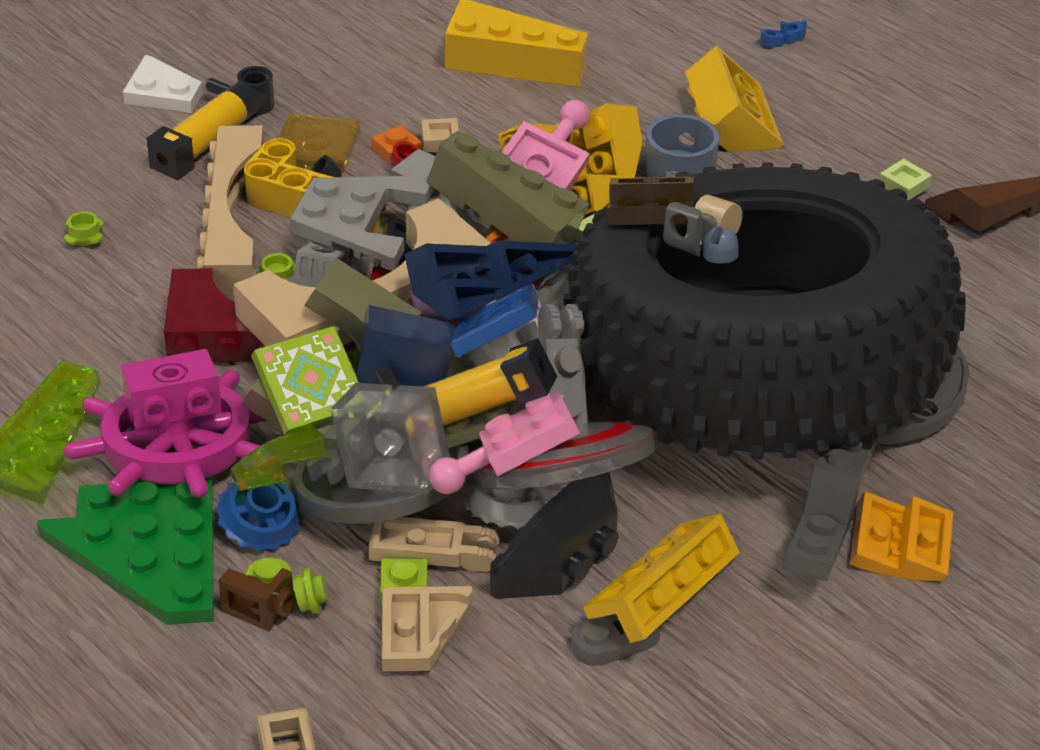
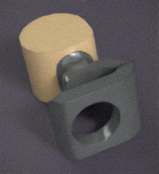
M712 195L701 197L694 208L678 202H672L666 208L663 233L664 242L668 246L700 257L704 238L709 230L720 226L723 231L729 228L736 235L742 222V209L736 203ZM678 214H682L688 219L687 233L684 237L678 233L675 226Z

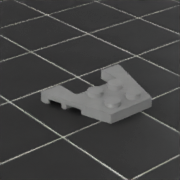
M429 175L313 178L290 218V232L330 248L334 247L335 243L354 250V257L359 259L362 257L368 258V256L381 260L382 268L393 271L396 269L404 253V238L370 232L386 202L421 206L428 203L434 187L427 183Z

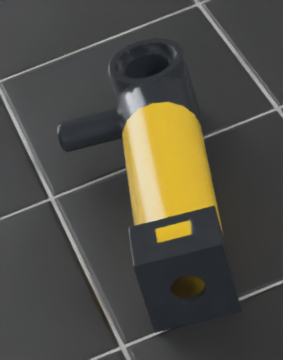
M262 66L246 67L237 74V82L232 86L215 78H209L205 84L206 90L218 95L216 98L173 129L162 126L146 138L150 168L175 180H180L195 168L194 159L210 148V141H217L218 126H239L253 115H263L272 111L275 100L271 70Z
M538 338L510 348L507 355L407 393L391 364H383L376 369L375 373L386 395L378 400L363 423L369 445L379 451H394L401 446L404 440L506 403L518 400L519 404L522 405L547 396L557 378V374ZM384 419L392 421L395 426H391Z

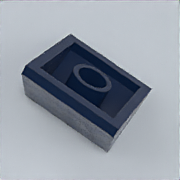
M368 305L355 372L361 389L386 394L375 373L379 366L386 363L391 364L406 393L445 379L454 352L450 345L454 335L453 323Z

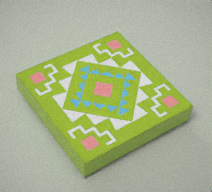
M334 326L256 349L251 355L284 435L342 417L346 413L363 410L368 405Z

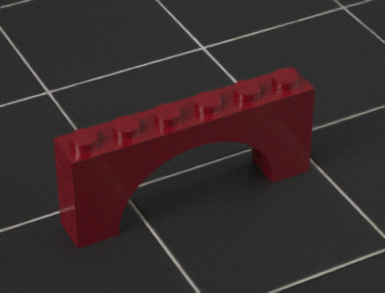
M373 267L370 279H378L392 270ZM212 268L172 269L164 325L166 355L171 356L207 349L212 362H253L251 357L253 351L266 346L236 316L235 302L218 289L213 280ZM354 341L343 345L349 361H358L359 350Z

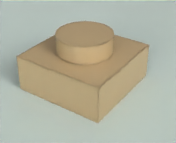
M457 118L421 120V134L425 152L437 153L440 143L456 131H459Z

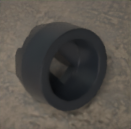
M328 155L320 157L311 169V171L331 177H342L341 167Z

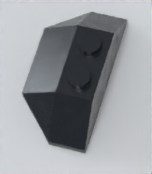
M591 463L534 514L512 539L507 551L503 554L500 553L491 562V596L496 599L561 595L574 582L582 581L588 574L591 566L602 555L608 556L614 550L619 539L617 532L618 509L608 466L602 463Z

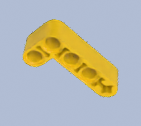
M275 138L265 142L244 166L246 199L249 205L290 218L313 178H333L297 167L295 144L284 138ZM380 214L370 233L377 234L381 228Z

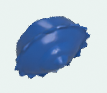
M266 475L242 477L238 482L228 484L227 489L218 495L220 502L215 508L219 514L218 525L226 530L227 538L237 540L241 548L252 547L258 552L266 548L276 551L281 544H290L292 535L299 533L298 523L302 519L298 510L299 503L294 499L288 487L276 478Z

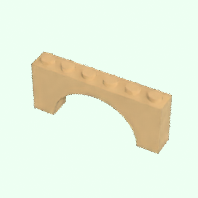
M439 198L406 211V243L412 250L426 243L477 246L491 244ZM406 260L390 273L372 280L414 307ZM269 269L233 284L236 316L265 346L331 326L335 327L342 345L353 341L345 331L304 306L315 287H307L280 278Z

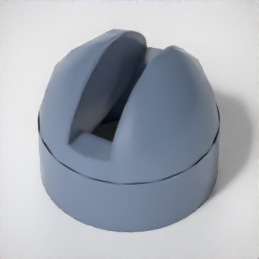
M720 226L709 230L703 242V257L712 263H729L738 258V240L735 233L729 228L723 231Z

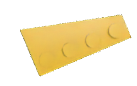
M459 0L445 32V69L580 87L586 71L588 33L472 0Z

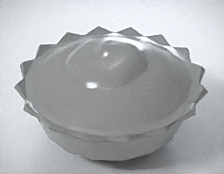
M505 472L500 476L495 475L494 477L482 479L470 496L464 500L467 503L465 509L471 511L472 517L481 518L485 524L495 523L500 528L513 527L517 530L524 527L534 514L544 506L542 491L537 486L529 483L525 476L513 472Z

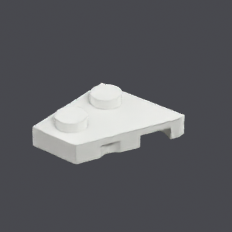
M145 55L123 90L124 104L192 113L203 94L202 82L152 56Z

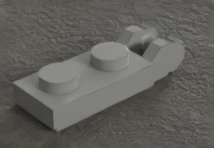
M544 304L540 309V313H538L540 321L538 323L539 340L557 374L549 394L551 395L559 391L576 425L587 423L585 371L581 350V340L583 338H580L584 331L583 311H579L575 304H567L562 309L561 317L556 305ZM562 330V339H557Z

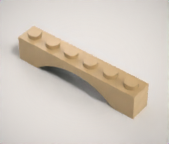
M263 125L218 126L217 141H210L211 162L208 163L207 170L209 185L205 186L206 208H203L202 216L203 230L207 232L200 233L201 255L205 256H198L197 269L212 268L213 280L225 296H234L233 284L256 275L254 240L241 230L231 214L237 201L246 191L244 166L264 144Z

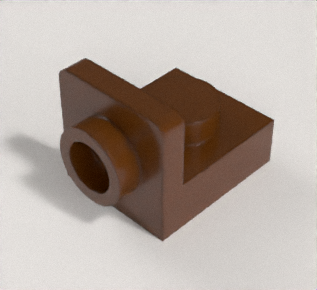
M230 568L218 580L222 612L266 631H270L281 616H287L295 603L296 596L293 591L292 572L284 568L278 572L269 584L262 582L254 576L245 575Z

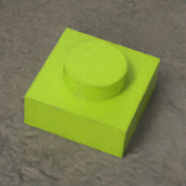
M382 558L381 605L383 587H427V559Z

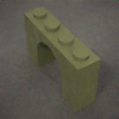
M336 257L304 305L345 331L352 338L358 350H360L368 305L420 316L422 313ZM259 376L241 405L282 429ZM362 389L368 405L365 409L351 414H362L367 417L381 395ZM342 417L290 433V435L321 453L325 449L322 436Z

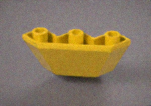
M604 104L589 111L588 123L581 129L573 130L566 142L590 153L588 164L570 189L577 194L578 198L589 203L584 217L602 210L609 203V183L611 178H635L643 143L636 106ZM521 124L498 133L501 152ZM532 124V125H534V126H536V127H538V128H540V129H542V130H544V131H546V132H548V133H550V134H553V132L555 131V129L557 128V126H558L559 124H556V125Z

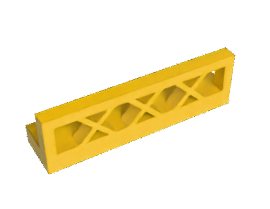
M719 513L680 523L582 607L588 620L616 614L630 643L645 640L740 553L722 514Z

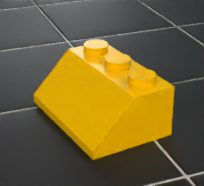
M717 45L685 71L689 83L687 90L696 103V107H694L695 113L698 117L714 125L719 132V144L728 152L779 149L784 145L761 84Z

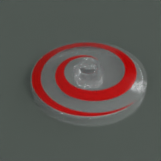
M622 422L576 423L580 434L500 476H497L492 465L488 464L476 471L480 486L489 489H521L564 483L610 472L651 455L656 449L653 431L648 426Z

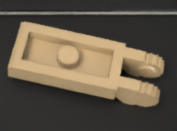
M399 517L374 522L369 544V560L382 561V558L427 559V565L462 566L468 572L477 573L480 571L488 573L491 562L496 558V553H493V550L498 548L500 537L496 530H493L492 527L487 528V526L483 528L482 526L464 525V522Z

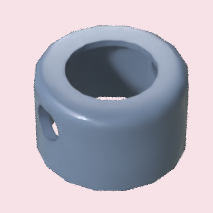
M673 114L654 120L646 131L644 171L648 177H666V172L668 171L678 173L686 171L693 175L703 173L704 167L714 166L716 168L719 132L713 124L693 115ZM683 133H689L694 137L695 143L692 145L684 144L679 140V136Z

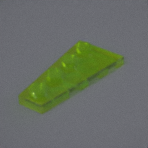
M62 360L0 427V490L40 504L44 503L66 457L64 455V447L68 443L73 442L86 415V412L83 410L84 400L87 397H94L100 386L99 371Z

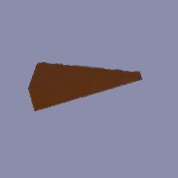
M1040 176L957 188L926 199L925 206L931 212L934 211L939 218L948 224L961 219L979 232L1019 212L1028 218L1039 214Z

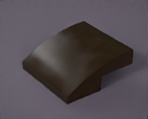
M694 177L611 178L609 183V204L607 207L608 225L665 224L666 208L672 202H678L694 208ZM678 214L675 224H688V219L684 215Z

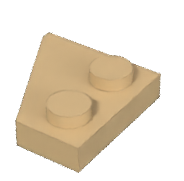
M472 586L383 587L382 672L430 671L472 605Z

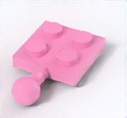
M580 100L566 102L560 110L561 122L553 134L523 121L502 153L508 155L511 161L522 167L539 172L543 175L544 179L560 188L570 190L588 164L590 153L566 142L573 130L581 129L588 123L590 112L587 105Z
M559 391L527 402L525 409L511 416L503 414L490 420L485 425V430L479 432L483 447L458 460L444 457L435 461L429 471V481L432 487L443 494L454 493L463 486L465 476L488 464H491L496 475L500 476L580 434Z

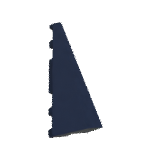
M496 241L487 246L426 243L404 254L413 295L449 321L460 318L570 264L574 250H577V244Z

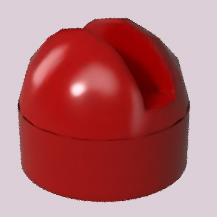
M402 141L396 143L390 155L392 168L419 148L410 142Z

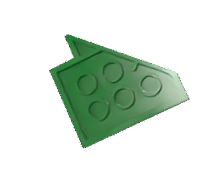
M212 477L205 479L208 485V493L202 498L192 495L187 482L175 485L154 484L148 481L135 482L119 496L110 493L108 489L109 484L78 486L77 517L38 520L37 526L40 538L166 625L214 622V489Z

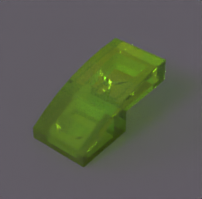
M314 426L277 437L256 448L231 468V476L240 491L284 482L282 464L325 456L324 438Z

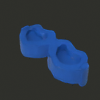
M802 20V22L796 21L791 23L782 21L780 31L764 29L760 32V44L773 48L802 40L806 35L807 21Z

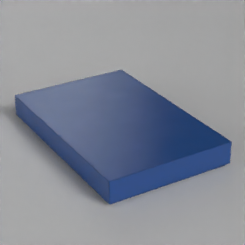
M528 284L458 320L450 344L457 358L537 318L539 297L533 286Z

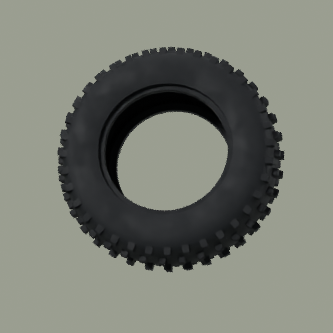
M763 162L761 167L746 168L743 163L733 164L732 169L717 170L714 166L704 167L703 173L693 175L686 171L676 173L675 177H694V207L704 195H712L736 203L741 207L742 222L736 233L738 258L729 263L709 262L703 257V250L699 257L668 246L663 238L664 224L608 225L607 210H598L592 219L593 223H587L582 232L584 237H580L577 250H574L572 255V266H569L568 271L569 293L564 294L563 301L564 308L567 304H575L579 311H583L584 331L580 338H583L581 340V350L586 384L591 393H597L596 400L603 408L612 407L611 414L619 422L630 419L633 421L634 431L640 434L649 431L656 432L658 442L667 445L674 440L685 442L686 450L698 452L702 447L717 449L718 456L729 457L733 451L750 452L751 459H762L764 452H782L784 458H796V451L812 449L817 455L828 453L830 445L841 443L847 448H852L859 445L860 437L869 435L875 439L885 436L887 425L891 424L902 427L910 419L909 412L921 413L927 406L925 398H934L945 377V372H949L954 361L952 356H955L960 331H964L966 296L965 292L960 291L962 281L959 272L961 268L959 258L953 257L955 254L954 247L950 240H947L949 234L945 226L939 225L940 220L934 211L924 212L926 206L919 199L907 200L906 191L900 188L886 190L883 181L878 179L868 182L862 181L858 173L848 172L840 175L832 173V168L821 166L818 170L803 169L802 164L792 163L789 168L773 167V162ZM675 224L678 233L684 237L687 233V224Z

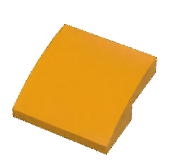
M864 491L857 504L849 565L898 578L944 581L948 576L954 512L915 496H912L905 507Z

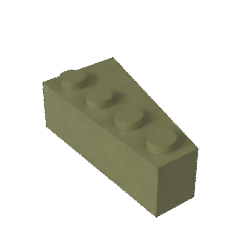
M456 131L440 143L427 179V183L461 209L471 208L477 212L478 222L488 230L497 228L508 236L507 241L571 244L575 240L589 205L586 201L578 198L577 194L573 191L560 188L544 179L543 175L539 172L522 167L511 161L508 155L493 151L479 143L472 135Z

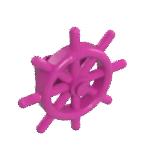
M207 349L121 365L124 395L113 403L94 397H87L82 401L84 412L102 417V436L71 442L64 447V455L71 460L105 454L111 465L119 471L108 485L110 493L116 496L122 495L138 480L163 485L187 482L192 495L202 498L208 493V485L205 479L225 471L240 458L263 465H269L275 459V453L272 449L250 443V424L267 420L241 405L244 399L232 390L240 381L239 373L235 370H228L219 378ZM131 426L135 427V429H136V430L127 431V429L130 428ZM227 429L224 434H219L215 432ZM148 445L145 449L138 448L140 446Z

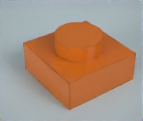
M402 125L390 128L371 137L372 150L389 164L390 155L396 143L402 141L410 142L422 150V142Z

